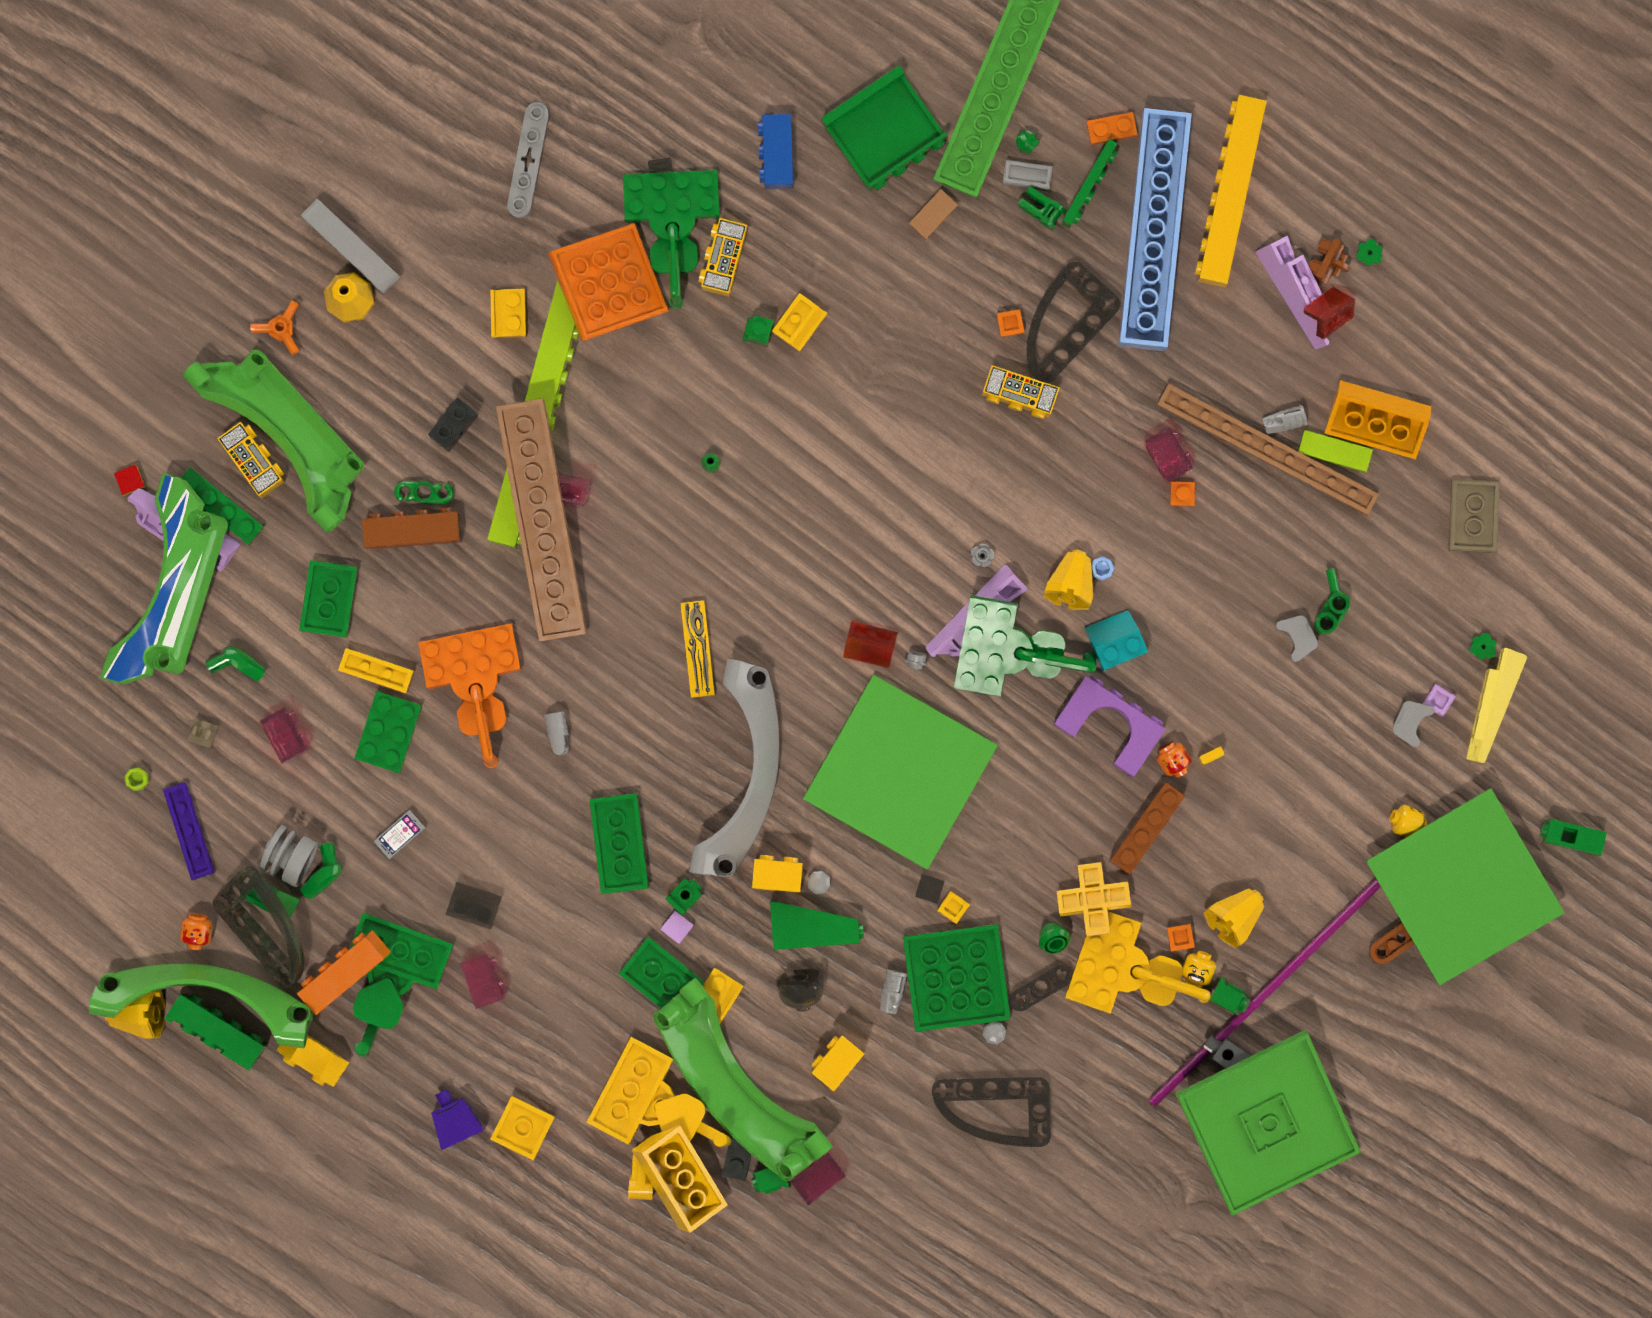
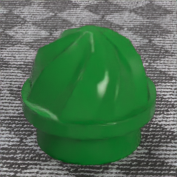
M1026 130L1017 135L1016 145L1021 153L1024 151L1029 155L1040 143L1036 133Z

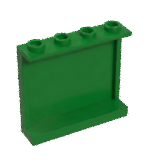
M900 65L821 118L822 125L869 192L873 189L878 191L887 184L886 180L893 175L895 178L901 176L907 171L906 167L911 163L916 165L927 157L925 154L930 150L937 151L946 144L945 140L948 136L946 132L942 131L905 78V73Z

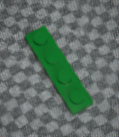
M1111 139L1107 141L1061 225L1070 229L1072 224L1077 225L1083 215V212L1080 211L1083 204L1089 205L1095 194L1092 191L1095 183L1101 184L1107 173L1103 169L1107 162L1112 164L1118 154V151L1115 150L1116 142Z
M191 467L181 477L188 482L204 502V509L209 513L225 518L228 523V529L249 546L264 529V526Z

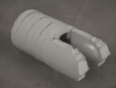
M565 712L544 715L548 739H550L553 753L565 756L570 751Z

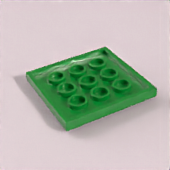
M998 924L903 937L915 1032L1011 1020Z

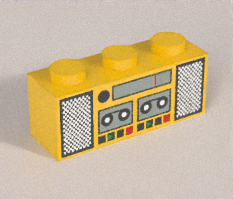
M719 218L718 224H713L710 237L714 238L712 247H707L704 260H708L706 269H701L698 280L699 283H702V290L730 297L747 233V225Z
M992 365L982 395L986 396V401L999 404L1001 401L1009 404L1008 408L1022 412V409L1031 411L1032 416L1044 419L1045 416L1050 417L1060 387Z
M240 422L217 439L254 491L262 499L285 483L282 479L284 472L277 463L272 465L268 457L271 454L263 444L259 446L254 438L257 435L251 426L247 425L245 427Z

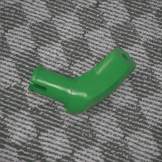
M228 646L225 648L224 653L206 660L207 668L211 674L231 666L258 682L265 673V668L260 663L234 646Z
M334 843L319 845L323 866L300 889L302 894L308 899H313L323 892L341 874L342 865L337 863Z

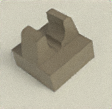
M195 718L187 741L212 748L219 726Z

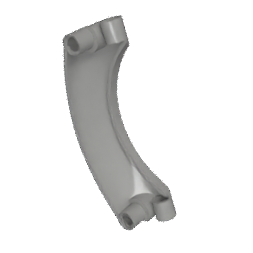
M733 659L726 660L722 684L737 700L750 727L754 750L752 776L746 795L733 817L712 837L693 847L689 868L691 873L724 878L734 875L760 832L774 793L779 764L778 714L769 673L762 667ZM757 672H761L766 676V681L761 685H757L752 681L753 675ZM723 860H729L732 863L733 868L730 873L724 874L720 872L719 864Z

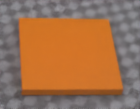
M635 223L547 253L582 342L669 311Z

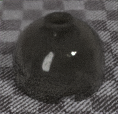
M798 969L793 970L795 975L787 977V974L783 973L776 979L778 996L786 1006L794 1008L799 1012L810 1010L811 1006H814L821 1000L824 992L823 974L819 975L818 970Z

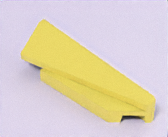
M1503 648L1500 650L1496 670H1486L1467 751V760L1485 763L1527 660L1526 655Z

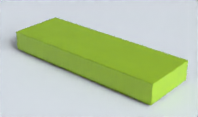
M1304 430L1298 452L1308 457L1366 473L1373 449Z

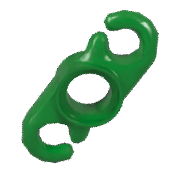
M402 481L394 488V495L399 501L404 499L400 494V490L403 487H407L410 490L409 495L405 498L407 502L417 501L422 504H446L454 497V490L449 484L444 486L448 491V495L445 498H441L438 495L439 490L443 487L440 483ZM421 486H427L431 490V494L427 499H420L417 495V491Z

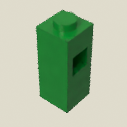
M1547 819L1546 823L1541 825L1539 836L1543 837L1541 843L1594 856H1602L1607 832Z

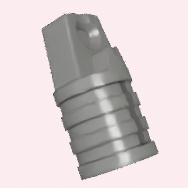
M1302 405L1285 409L1284 411L1281 410L1262 419L1267 434L1286 432L1308 425Z
M887 969L882 989L880 1011L896 1014L903 998L908 974Z

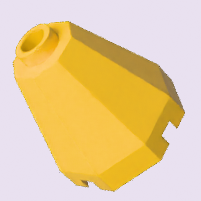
M355 272L335 275L324 290L327 311L343 323L364 320L375 304L371 283Z
M1081 550L1067 552L1047 582L1043 598L1057 606H1061V602L1069 604L1067 608L1071 610H1089L1093 599L1091 558L1086 556V553Z
M1248 888L1214 903L1203 914L1208 926L1212 930L1217 928L1220 931L1217 936L1226 944L1237 948L1248 939L1265 907L1263 904L1264 899L1258 891H1252Z
M158 990L141 997L126 1007L115 1018L105 1017V1020L108 1021L111 1027L144 1039L160 1038L166 1024L165 1017L161 1018V1010L166 1011V1002L162 991Z

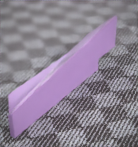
M1288 236L1257 250L1256 255L1314 349L1328 345L1330 342L1327 339L1328 331L1333 326L1334 317L1304 255L1295 258Z
M138 488L128 497V502L134 504L138 512L135 518L140 526L163 541L162 524L154 502L155 496ZM225 534L215 568L220 572L225 569L240 547L241 542Z
M1004 565L975 596L1010 602L1028 588L1007 565ZM969 602L926 646L927 651L932 657H936V654L960 655Z

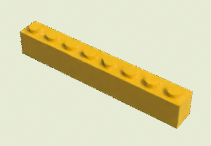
M1239 95L1237 100L1231 103L1229 115H1233L1231 124L1227 123L1224 137L1228 138L1226 147L1222 146L1219 160L1223 161L1222 170L1217 169L1214 183L1218 184L1217 193L1212 192L1209 206H1213L1212 215H1207L1205 229L1209 230L1207 238H1202L1200 252L1204 253L1202 261H1197L1195 275H1199L1197 282L1223 288L1228 284L1266 100Z

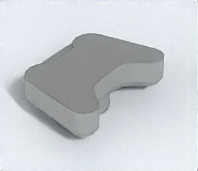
M1297 616L1276 623V629L1288 633L1294 644V650L1291 654L1293 662H1298L1317 648L1318 641L1306 617Z
M1412 701L1404 702L1393 725V733L1411 746L1418 747L1420 740L1416 735L1417 727L1423 717L1434 713V708Z

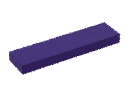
M187 782L163 789L191 880L214 874L215 870Z

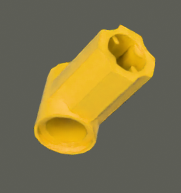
M633 1154L632 1177L629 1180L628 1199L653 1200L654 1187Z

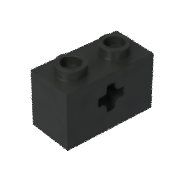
M457 397L428 435L447 452H450L476 420L478 414Z

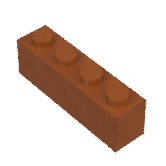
M453 508L439 509V513L430 514L429 510L415 511V515L407 516L406 512H393L391 517H382V514H369L368 519H362L363 543L366 550L461 543L459 513L453 512Z
M1163 783L1109 862L1127 875H1130L1185 798V795L1168 783Z

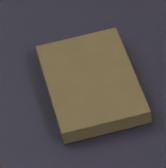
M1451 480L1448 551L1497 553L1499 481Z

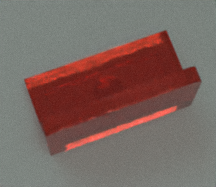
M1332 287L1307 305L1303 313L1317 320L1316 336L1324 340L1354 317L1355 299Z
M851 621L843 657L889 668L898 632Z

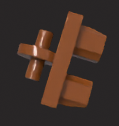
M1334 238L1333 242L1321 239L1317 251L1325 255L1323 262L1312 259L1309 264L1312 274L1317 277L1321 284L1326 286L1332 275L1338 278L1341 271L1349 272L1350 266L1345 263L1348 256L1343 254L1345 247L1341 245V240Z

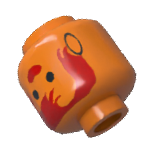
M1170 741L1157 750L1159 753L1156 756V761L1166 776L1175 775L1176 778H1179L1189 771L1187 767L1191 764L1192 759L1183 744Z
M188 914V917L182 920L180 940L187 944L188 949L201 950L202 946L208 945L211 942L213 924L207 919L208 916Z

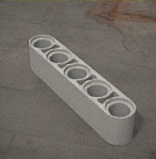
M317 198L300 215L383 295L400 278L392 268Z

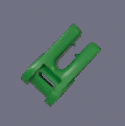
M1029 186L1026 190L1027 196L1044 208L1038 209L1022 198L1018 201L1017 206L1035 218L1041 225L1049 230H1053L1056 227V221L1060 215L1065 214L1066 209L1058 202L1049 199Z

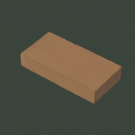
M940 189L909 222V226L927 240L958 207V204Z

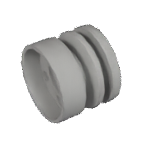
M281 825L267 842L259 869L266 872L272 864L270 875L275 876L282 868L284 869L282 881L298 887L313 862L319 843L303 836L296 844L294 842L297 832L292 830L286 837L288 827Z

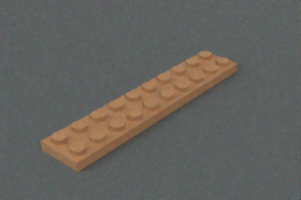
M541 398L496 406L539 641L586 634V624L545 400Z

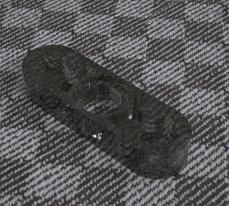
M1063 965L1056 966L1013 991L1009 996L1010 1007L1015 1011H1024L1067 986L1072 980L1070 969ZM1057 970L1061 972L1066 971V981L1064 983L1060 980L1053 983L1056 988L1052 990L1050 982L1045 977L1050 975V979H1053L1057 976ZM1038 981H1042L1047 985V992L1041 996L1035 994L1033 990L1034 984ZM1029 987L1031 995L1036 1000L1031 1002L1029 997L1023 1001V1007L1020 1005L1015 1006L1013 1004L1016 1000L1015 995H1026L1027 992L1024 989Z

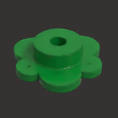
M1368 239L1365 243L1358 245L1359 251L1356 254L1358 261L1364 262L1366 266H1371L1373 263L1378 264L1382 261L1381 252L1383 248L1377 245L1374 239Z
M1482 633L1480 637L1475 636L1472 639L1473 644L1469 649L1472 655H1477L1479 660L1490 659L1495 656L1496 651L1494 648L1497 646L1495 640H1491V636L1488 633Z

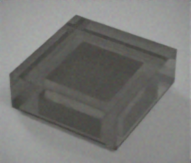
M671 158L648 161L649 173L673 171Z
M922 874L915 897L938 904L945 881Z

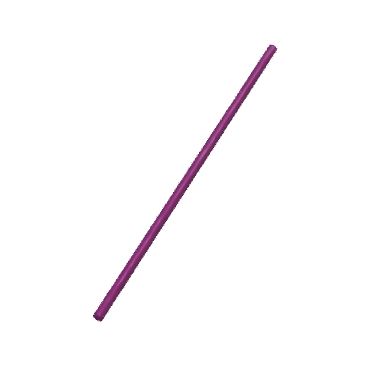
M1377 879L1356 897L1250 1001L1244 1013L1241 1012L1239 1016L1235 1015L1214 1037L1223 1042L1381 888ZM1204 1047L1199 1050L1148 1101L1156 1107L1211 1052Z

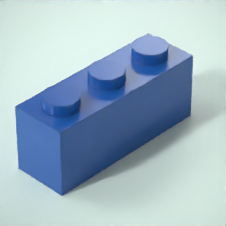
M791 114L762 115L763 122H758V136H763V145H759V159H764V168L759 169L760 183H765V189H793Z

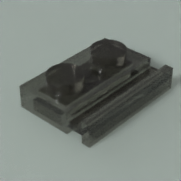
M456 882L445 915L492 930L502 896Z

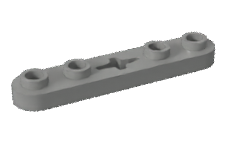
M540 102L531 103L526 108L507 203L509 213L517 219H523L530 214L549 120L548 109ZM532 149L531 158L535 162L530 163L528 171L524 172L525 162L522 161V158H526L528 150Z

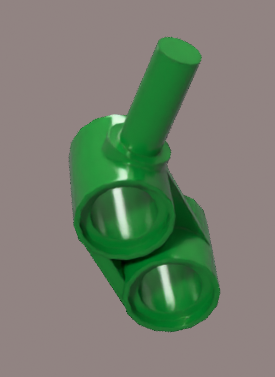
M1335 568L1326 570L1331 593L1313 623L1315 631L1322 636L1329 635L1335 631L1350 607L1349 597L1339 589ZM1334 598H1340L1343 601L1344 607L1342 610H1336L1333 607L1332 602ZM1322 618L1330 620V630H1323L1320 627V620Z

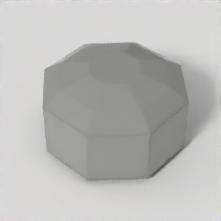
M823 871L813 872L808 878V888L814 894H823L830 887V877Z
M990 1022L984 1026L982 1035L987 1043L997 1045L1005 1039L1006 1030L1002 1023Z

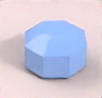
M1103 556L1094 559L1091 565L1092 576L1100 581L1110 578L1114 570L1111 560Z

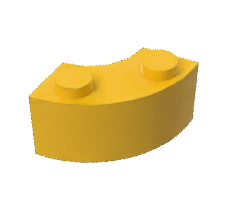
M309 1035L307 1036L304 1049L279 1045L277 1051L284 1056L282 1060L292 1067H295L297 1064L311 1073V1079L322 1086L324 1083H327L334 1087L349 1064L347 1060Z

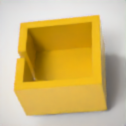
M760 855V859H754L752 889L800 893L803 863H798V858L784 857V861H774V856Z
M843 1035L840 1038L834 1036L826 1046L829 1049L826 1055L823 1057L819 1054L811 1064L814 1068L811 1073L832 1091H835L864 1055V1052Z

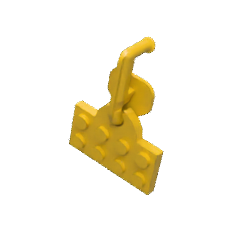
M1108 911L1111 933L1086 935L1065 997L1066 999L1111 1014L1119 991L1129 993L1140 989L1146 1001L1159 1006L1171 1004L1177 992L1197 998L1202 1003L1209 1002L1212 995L1207 989L1182 982L1183 968L1178 961L1165 956H1158L1148 960L1145 953L1134 946L1142 923Z
M633 1037L627 1043L586 1122L628 1145L631 1144L641 1124L647 1126L660 1125L661 1131L680 1125L689 1141L698 1132L713 1140L714 1144L718 1147L729 1146L732 1142L729 1136L701 1122L705 1115V1106L700 1100L688 1094L675 1096L672 1088L663 1081L674 1059Z

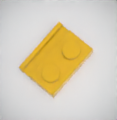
M525 289L490 290L491 337H526Z
M799 293L776 324L772 333L800 352L827 316V312Z
M714 968L703 987L715 1001L719 1024L744 986Z

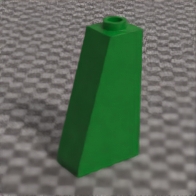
M775 901L770 902L773 950L860 944L859 939L864 938L863 924H858V919Z

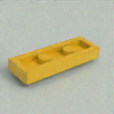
M348 648L344 651L338 669L340 672L406 694L414 674L413 670Z

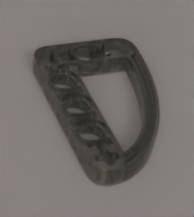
M1074 261L1067 264L1052 282L1038 305L1028 332L1026 343L1028 368L1035 380L1047 384L1052 383L1120 308L1119 298L1079 262ZM1070 268L1073 270L1078 268L1080 270L1078 274L1083 279L1085 275L1089 277L1083 282L1081 287L1077 285L1080 283V279L1076 276L1073 278L1069 276L1071 273ZM1067 281L1093 307L1038 365L1036 339L1040 324L1050 303ZM1088 283L1097 284L1099 288L1097 294H1087L1085 286ZM1104 300L1108 302L1113 300L1115 309L1109 308L1104 313L1107 316L1106 319H1104L1100 312L1095 311L1096 308L1100 311L1104 308ZM1090 316L1098 317L1100 320L1099 327L1090 328L1087 325V318ZM1074 333L1082 334L1084 337L1083 344L1079 346L1072 344L1071 336ZM1059 350H1064L1068 354V360L1064 363H1059L1055 359V353ZM1049 359L1051 360L1054 366L1060 368L1058 371H1056L1054 367L1050 371V379H1048L1047 377H1045L1044 379L1040 378V369L1047 370V368L1051 365L1047 362Z
M247 866L238 872L213 899V908L281 986L289 988L300 980L304 971V955L299 936L290 916L275 892L254 867ZM248 877L249 881L246 884L244 880ZM233 886L240 891V896L235 894ZM253 890L261 899L279 928L289 958L242 906L241 903ZM237 917L243 920L244 926L238 923ZM253 935L258 937L260 944L254 941ZM268 953L274 955L276 962H273L269 958Z
M1042 1077L940 1079L934 1082L932 1086L933 1101L939 1112L951 1124L970 1135L994 1143L1021 1147H1043L1051 1139L1050 1087L1047 1080ZM1029 1080L1028 1086H1034L1036 1081H1040L1041 1085H1045V1090H1041L1039 1095L1036 1094L1035 1090H1028L1029 1095H1024V1081ZM1013 1081L1020 1083L1021 1091L1018 1095H1011L1008 1092L1009 1083ZM957 1082L955 1089L957 1097H952L953 1092H946L945 1097H940V1093L935 1091L936 1088L940 1087L941 1083H944L946 1088H953L951 1083ZM966 1082L973 1086V1093L967 1097L961 1095L959 1091L960 1086ZM987 1082H994L997 1085V1092L993 1096H988L984 1093L983 1088ZM1028 1099L1029 1137L999 1134L973 1126L956 1116L944 1101ZM1036 1105H1042L1046 1109V1114L1041 1119L1035 1118L1032 1114V1110ZM1033 1121L1038 1123L1047 1121V1126L1042 1125V1133H1045L1047 1137L1043 1138L1041 1143H1038V1140L1033 1138V1134L1038 1132L1037 1125L1032 1127Z

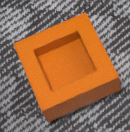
M1020 309L996 314L1001 338L1024 334Z
M1170 482V506L1194 507L1195 482Z
M1191 924L1166 928L1170 951L1195 948Z

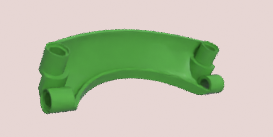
M159 964L123 970L116 973H107L101 977L99 986L96 985L94 993H92L90 998L89 1014L115 1018L131 1003L161 989L189 985L218 989L242 1000L255 1010L268 1025L278 1045L302 1049L305 1048L308 1027L313 1020V1013L309 1007L275 986L237 971L203 964ZM110 980H117L118 985L116 989L108 991L106 988L107 983ZM299 1010L307 1011V1017L303 1021H296L295 1015Z
M694 978L679 991L678 995L654 1013V1023L658 1027L681 1073L712 1116L751 1155L784 1181H791L834 1146L815 1123L787 1112L771 1101L752 1083L733 1057L725 1041L714 999L701 983Z

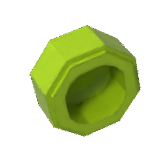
M141 768L130 769L125 775L126 786L133 791L144 790L149 783L148 773Z

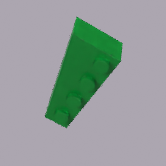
M194 993L191 995L180 994L164 1019L170 1023L176 1021L184 1032L195 1037L199 1036L200 1040L207 1046L215 1050H221L220 1053L248 1071L252 1070L267 1047L263 1043L264 1038L255 1032H252L251 1035L242 1030L244 1025L235 1019L228 1021L222 1017L224 1012L214 1006L208 1008L202 1004L204 999Z

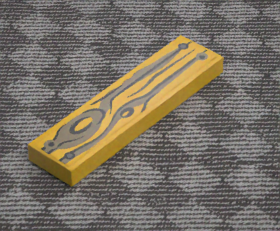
M705 602L680 603L691 698L715 696Z

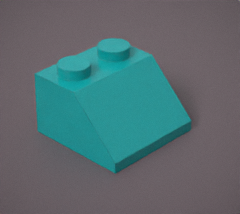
M1128 610L1084 628L1102 672L1148 653L1141 633Z

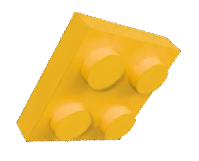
M511 1096L490 1140L534 1160L555 1116Z

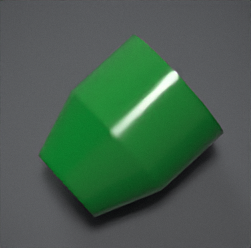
M715 453L705 454L701 460L702 468L708 473L716 472L720 468L719 457ZM709 458H712L714 460V463L708 464L707 460Z

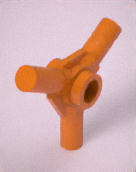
M291 300L283 315L280 314L266 324H251V333H269L271 337L284 342L291 356L296 355L300 351L291 337L293 335V321L291 319L299 304Z

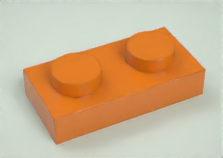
M1133 112L1088 120L1086 122L1090 145L1107 143L1109 139L1117 141L1137 137L1138 135Z

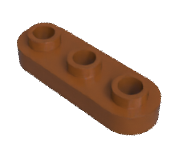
M1401 922L1371 944L1369 955L1374 962L1386 964L1414 945V942ZM1400 933L1404 935V941L1401 943L1396 939ZM1380 947L1385 950L1383 956L1377 954V949Z

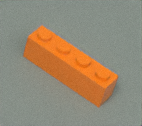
M373 930L367 935L362 932L352 941L353 947L348 950L345 946L335 955L337 958L335 962L331 964L327 961L318 969L320 974L314 978L310 975L301 983L303 988L297 995L315 1016L391 953Z

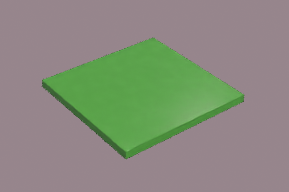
M873 675L803 800L928 870L998 745Z
M1491 788L1366 860L1439 986L1565 913Z
M1306 1030L1175 1093L1231 1216L1361 1153Z

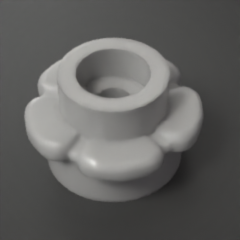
M980 544L971 551L972 562L976 566L987 567L991 564V560L994 559V551L988 545ZM983 553V554L985 555V557H984V558H981V557H980V554Z
M908 652L907 658L904 659L905 662L909 663L908 667L913 669H922L923 666L928 664L926 661L927 655L920 652Z

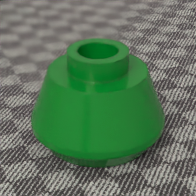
M1048 923L1040 930L1039 947L1043 952L1049 954L1062 952L1070 942V934L1060 924Z

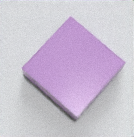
M1434 684L1423 704L1432 706L1436 714L1444 717L1456 696Z
M674 911L660 930L680 944L694 925Z

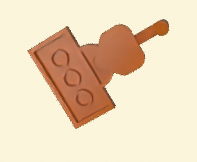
M512 623L418 642L427 690L451 685L453 692L463 701L457 710L458 724L461 732L467 736L478 735L485 766L488 768L496 767L498 759L493 755L489 733L499 731L505 726L506 714L503 702L494 697L493 694L498 685L499 675L521 671Z

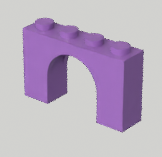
M1086 676L1053 725L1074 738L1093 711L1101 708H1111L1120 712L1128 722L1130 734L1127 744L1113 765L1133 778L1166 730L1162 727L1163 722L1153 715L1148 718L1142 714L1143 709L1137 704L1131 702L1129 705L1122 700L1124 696L1116 690L1111 689L1109 692L1103 688L1102 685L1104 683L1094 676L1088 678Z

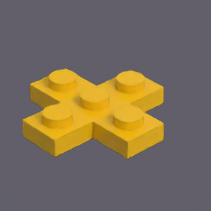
M1101 862L1078 865L1080 888L1057 891L1060 917L1084 913L1087 936L1111 933L1108 910L1131 907L1128 882L1104 885Z

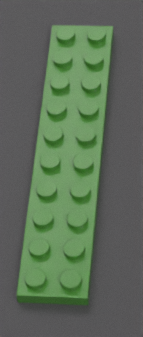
M1009 0L933 181L977 199L1061 0Z

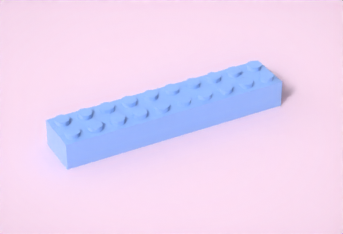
M1144 108L1142 113L1119 347L1166 351L1168 347L1192 113Z

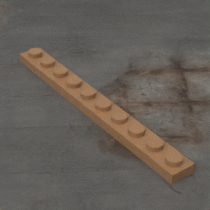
M1170 384L1167 385L1157 404L1158 407L1366 516L1369 515L1379 496L1378 493Z

